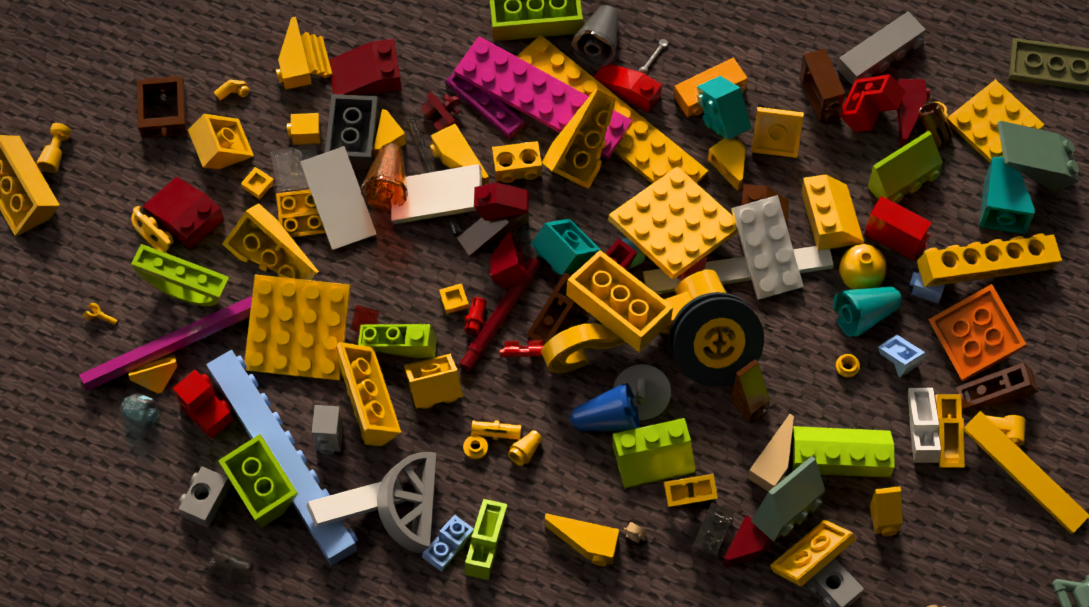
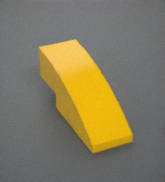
M936 394L934 398L939 421L938 435L941 447L939 468H964V431L962 430L964 428V418H962L961 394Z

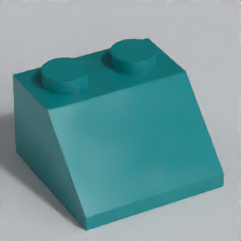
M571 219L545 223L530 243L536 249V253L546 259L553 271L561 276L564 273H574L601 250Z

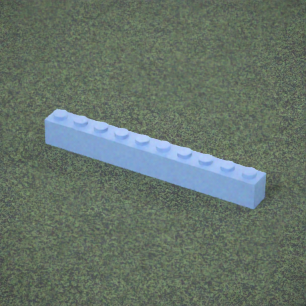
M230 350L207 363L210 375L249 437L253 439L259 434L262 435L295 487L298 495L292 502V505L330 565L332 566L356 552L355 542L358 539L351 528L347 530L343 525L345 519L315 527L306 505L309 501L330 495L326 489L321 490L317 483L320 480L313 469L309 471L305 464L308 461L303 452L295 450L293 446L295 441L289 431L284 432L281 428L283 422L277 412L272 413L269 409L271 403L265 393L260 394L256 389L259 385L253 374L248 376L244 370L247 366L240 355L236 357L233 351Z

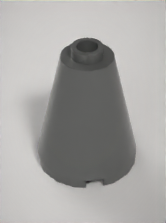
M608 5L600 6L574 36L571 46L575 50V56L583 63L591 66L599 63L603 64L602 66H606L613 61L616 54L619 14L615 8Z

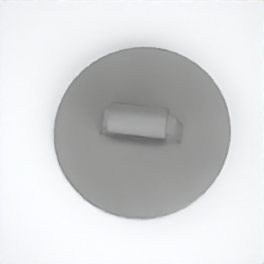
M639 364L631 366L621 372L614 383L613 388L629 383L635 398L632 400L634 406L638 408L639 420H649L660 415L668 406L671 398V387L667 377L662 371L651 365Z

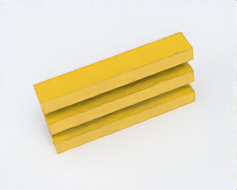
M305 32L301 35V40L310 74L324 78L330 77L332 71L323 37H316L315 34L310 36L309 33Z

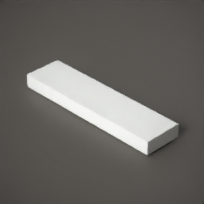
M396 478L393 489L403 491L398 478ZM381 482L309 501L306 507L315 527L378 510L377 497ZM393 498L394 505L405 502V500Z

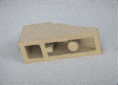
M791 414L788 415L749 470L748 479L768 492L787 477L794 416Z

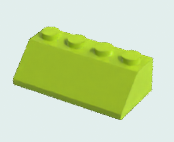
M793 426L792 472L812 456L816 459L819 472L822 475L891 478L895 468L894 442L891 431Z

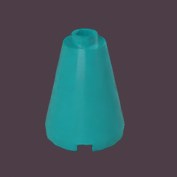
M894 287L843 290L836 293L833 299V311H838L839 318L836 319L837 324L847 336H860L898 310L901 306L902 296Z

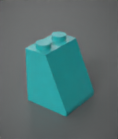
M992 157L984 180L979 227L1026 235L1035 209L1022 174L1006 165L1004 157Z

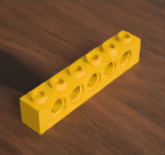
M1041 233L1031 238L1024 239L1023 236H1018L1003 242L1002 239H996L988 244L974 242L966 247L952 245L943 250L930 248L924 251V254L917 260L924 287L1051 270L1062 261L1055 236H1045Z

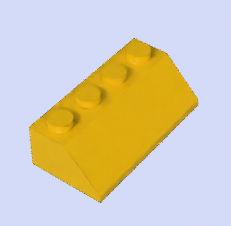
M0 135V211L14 236H18L48 221L60 205L20 136Z
M339 342L337 344V360L365 445L383 446L401 434V430L374 348Z

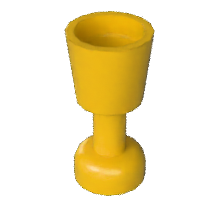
M60 123L52 124L50 128V134L53 136L51 145L45 146L36 162L40 170L49 173L58 172L62 157V151L59 149L62 140H67L72 132L66 125Z

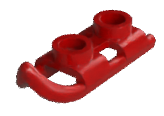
M531 340L528 346H519V341H504L505 349H500V357L542 356L543 340Z

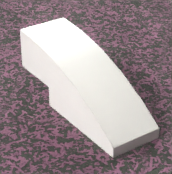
M908 388L914 463H939L941 452L938 435L939 421L933 388Z

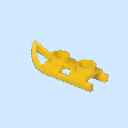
M140 206L133 208L131 221L134 229L155 249L167 253L166 251L169 249V246L173 244L172 235L167 231L158 230L156 220L153 217L148 218L146 215H142ZM138 220L143 223L142 227L139 226ZM153 234L158 238L157 242L151 238Z

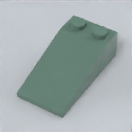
M1005 121L997 122L1006 165L1052 191H1059L1079 182L1077 174L1079 167L1074 159L1073 152L1075 148L1071 140L1058 133Z

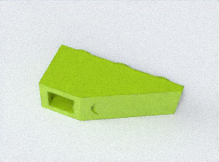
M431 324L361 325L358 345L372 347L377 352L403 357L435 358L437 335Z

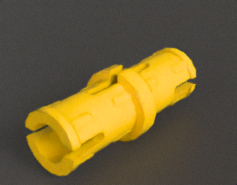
M472 421L471 436L493 437V440H498V438L520 440L522 425L501 424L500 421H495L494 423ZM486 429L503 430V431H491V430H486Z

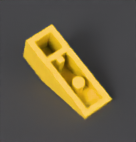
M292 17L278 59L280 69H276L279 83H284L285 90L312 84L296 17Z
M456 124L431 135L432 145H430V150L435 158L439 157L444 165L451 169L477 164L482 167ZM482 167V185L489 184V176Z
M551 514L545 515V527L586 559L592 560V563L598 566L613 564L619 538V529Z

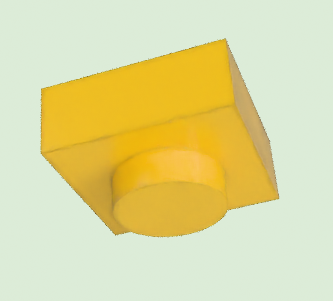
M255 167L242 181L241 186L244 190L261 199L274 184V179Z
M462 283L439 290L446 314L469 308Z

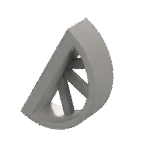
M420 452L403 459L385 475L378 491V512L386 531L398 544L415 553H421L430 547L436 453ZM417 465L416 474L410 466ZM401 470L415 487V493L393 489L397 475ZM393 498L414 502V510L400 520ZM413 520L411 532L405 525Z

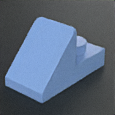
M898 335L878 346L880 354L894 363L898 377H902L918 367L926 357L924 351Z

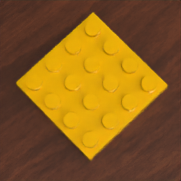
M678 166L610 213L608 218L619 231L672 280L738 233L734 217Z
M255 275L245 353L247 368L244 370L340 381L341 369L337 360V344L339 342L345 343L351 285Z

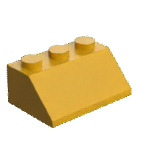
M828 175L803 178L802 198L817 251L864 244L848 186Z

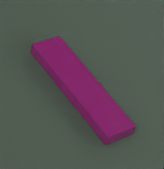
M454 73L445 80V84L508 139L525 126V122L496 97L461 79Z

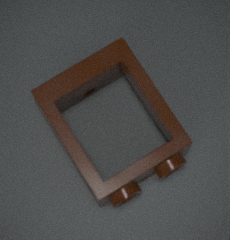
M825 48L803 54L799 78L819 122L825 120L827 122L833 121L839 117L845 97V91Z
M183 76L137 80L138 129L141 138L187 134L186 87ZM177 91L178 116L146 119V93Z

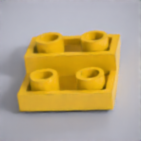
M310 189L276 193L279 223L291 238L325 233Z

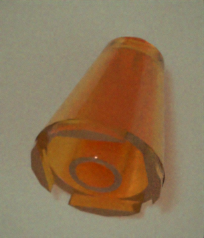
M385 144L380 148L362 183L361 195L362 197L364 195L367 198L366 202L372 206L392 209V205L399 204L398 207H400L407 200L408 189L403 151L395 144Z

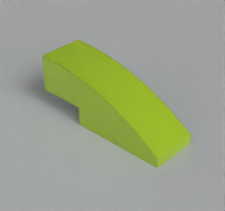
M483 499L465 561L464 575L489 580L504 524L507 504Z

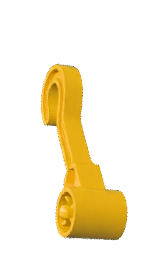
M704 270L688 276L677 285L675 289L676 296L664 299L673 306L671 323L660 333L670 334L671 325L676 315L689 301L707 293H726L714 270ZM582 324L564 330L552 337L543 346L541 353L550 372L566 373L584 367L589 363L584 351L585 348L609 349L626 342L603 324Z

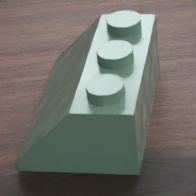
M811 456L772 488L751 522L771 540L775 541L781 535L783 537L787 536L793 529V524H801L808 516L809 511L815 512L822 504L820 498L825 492L816 459Z

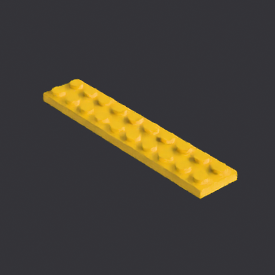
M542 35L516 56L587 96H590L597 88L616 98L614 110L631 119L632 126L616 147L614 153L652 184L677 166L697 184L708 175V170Z

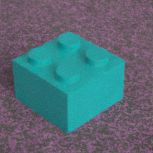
M722 76L696 86L699 94L697 95V101L703 108L705 114L703 115V121L707 128H711L727 140L752 129L739 86Z

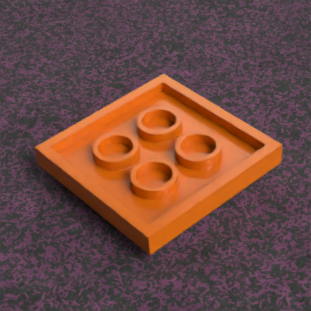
M992 284L928 319L963 382L1028 347Z

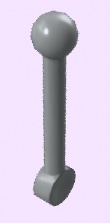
M662 39L659 41V47L645 66L639 69V72L648 73V68L662 49L668 46L667 40Z

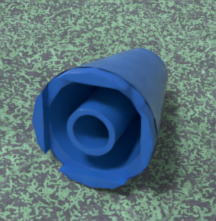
M629 383L621 384L573 408V413L570 414L572 427L577 428L579 432H623L640 428L638 408L634 406L632 399L635 397Z

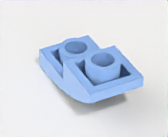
M454 515L439 531L438 537L430 544V547L423 552L422 558L442 572L469 539L474 528Z

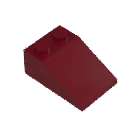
M394 39L372 41L329 59L332 71L333 94L365 96L402 90Z
M175 177L142 206L143 209L189 250L195 247L224 221L221 208L213 200L178 177Z

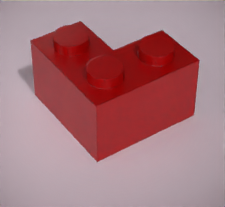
M890 74L856 79L839 116L854 132L870 131L875 126L880 112L898 110L906 91Z
M194 370L173 387V391L182 410L212 439L233 421L231 415L233 410L224 399L220 401L215 396L217 393L211 387L213 382L206 374L201 376Z

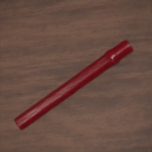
M530 257L525 263L528 279L509 287L474 342L467 348L466 354L459 363L463 370L471 372L478 360L484 355L485 349L538 271L540 263L536 258Z

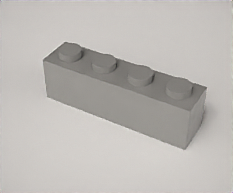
M908 11L839 57L837 70L853 86L856 79L872 77L876 72L881 73L894 60H901L910 49L919 48L924 42L926 29Z

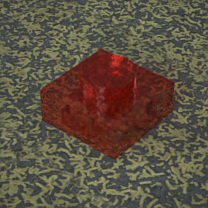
M356 305L350 330L360 332L361 325L377 324L379 310Z

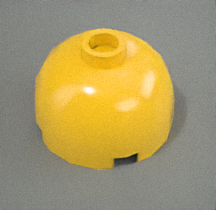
M866 244L855 245L848 249L841 258L839 274L843 282L852 290L878 288L885 280L887 271L886 259L881 251Z

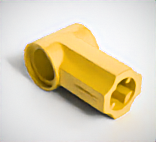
M1008 415L1004 418L986 416L1017 446L1024 444L1026 424L1024 417L1018 415Z

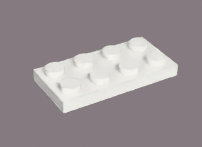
M778 195L731 208L757 300L804 287Z

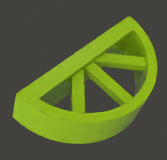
M143 244L140 245L131 263L134 271L157 290L176 299L199 306L216 305L229 282L228 276Z

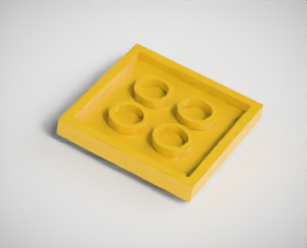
M996 79L946 119L948 124L989 163H991L992 157H1004L997 122L1005 121L1040 130L1045 125Z

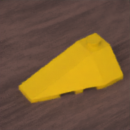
M596 88L553 141L542 163L551 171L589 189L600 170L602 162L600 160L602 148H605L606 145L605 135L607 127L611 123L616 98Z
M260 204L246 210L222 243L239 260L246 263L248 260L260 264L259 269L265 272L267 269L273 270L278 273L279 277L313 280L319 272L278 220Z

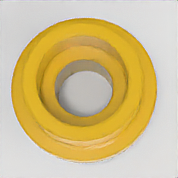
M844 354L837 359L836 370L841 376L850 378L859 372L860 362L854 355ZM850 364L852 368L845 369L843 365Z
M478 435L470 436L464 442V453L471 459L484 457L488 451L487 441ZM473 444L480 445L478 449L471 448Z

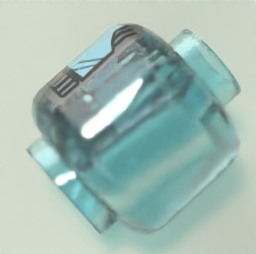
M139 393L126 397L120 408L125 422L142 429L147 428L151 423H155L159 415L156 401Z

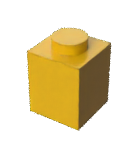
M319 113L291 114V123H287V136L292 137L293 145L321 144Z

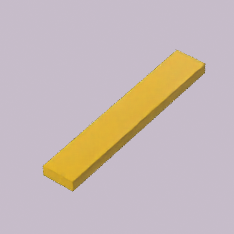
M981 411L962 429L1069 533L1073 534L1089 517V514Z

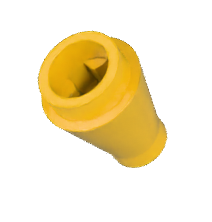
M532 430L528 435L510 446L509 458L519 466L528 464L537 447L543 441L542 436Z

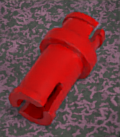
M474 297L472 299L469 315L465 317V333L469 335L479 334V329L484 324L483 314L487 305L485 299L481 297Z

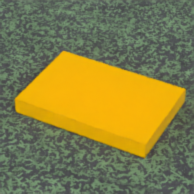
M823 520L774 561L770 567L774 573L799 586H803L857 539L852 532Z

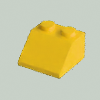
M203 114L188 129L204 168L222 169L254 156L239 119Z
M451 354L404 365L416 408L426 409L434 406L436 403H450L463 397L458 370Z

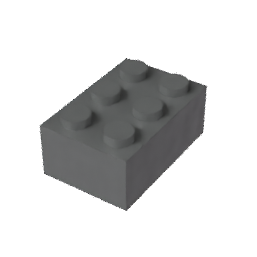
M332 94L325 153L345 146L354 170H373V148L379 119L378 97Z

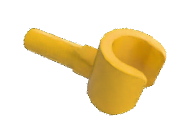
M91 303L87 306L94 314L88 311L83 313L84 318L87 320L97 317L113 325H116L118 321L101 312L99 305L96 303Z

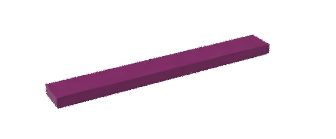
M252 296L79 374L86 391L250 317Z

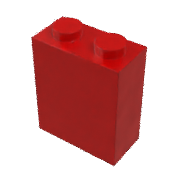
M881 196L869 215L864 235L914 261L917 255L922 256L928 247V241L932 235V232L929 231L932 222Z

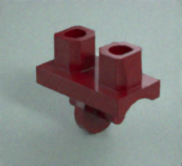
M432 92L426 95L429 100L423 105L421 110L430 120L438 113L442 115L434 123L438 131L453 124H456L458 129L462 127L451 114V112H454L455 115H458L461 112L458 108L461 104L458 96L450 98L448 94L444 95L442 99L445 103L443 104Z

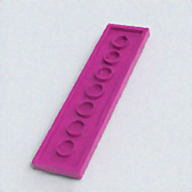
M478 36L454 70L456 76L561 133L589 97ZM613 110L610 126L607 127L605 135L606 145L605 148H602L601 156L607 160L632 126L631 119Z

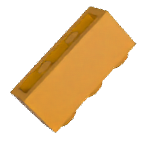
M734 57L674 86L673 97L687 117L693 114L697 116L704 112L697 101V95L699 94L696 86L722 76L739 86L742 93L745 91L748 78Z

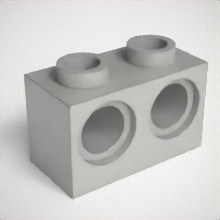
M315 405L312 436L316 450L323 454H333L334 451L341 452L343 420L340 407Z

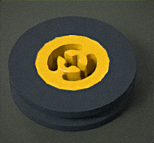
M712 292L694 298L678 312L671 325L669 345L674 360L691 380L705 386H726L735 382V376L738 371L755 359L757 362L759 361L764 347V330L758 316L742 299L728 293ZM719 326L728 327L730 331L725 333ZM708 346L714 353L705 352L703 349Z

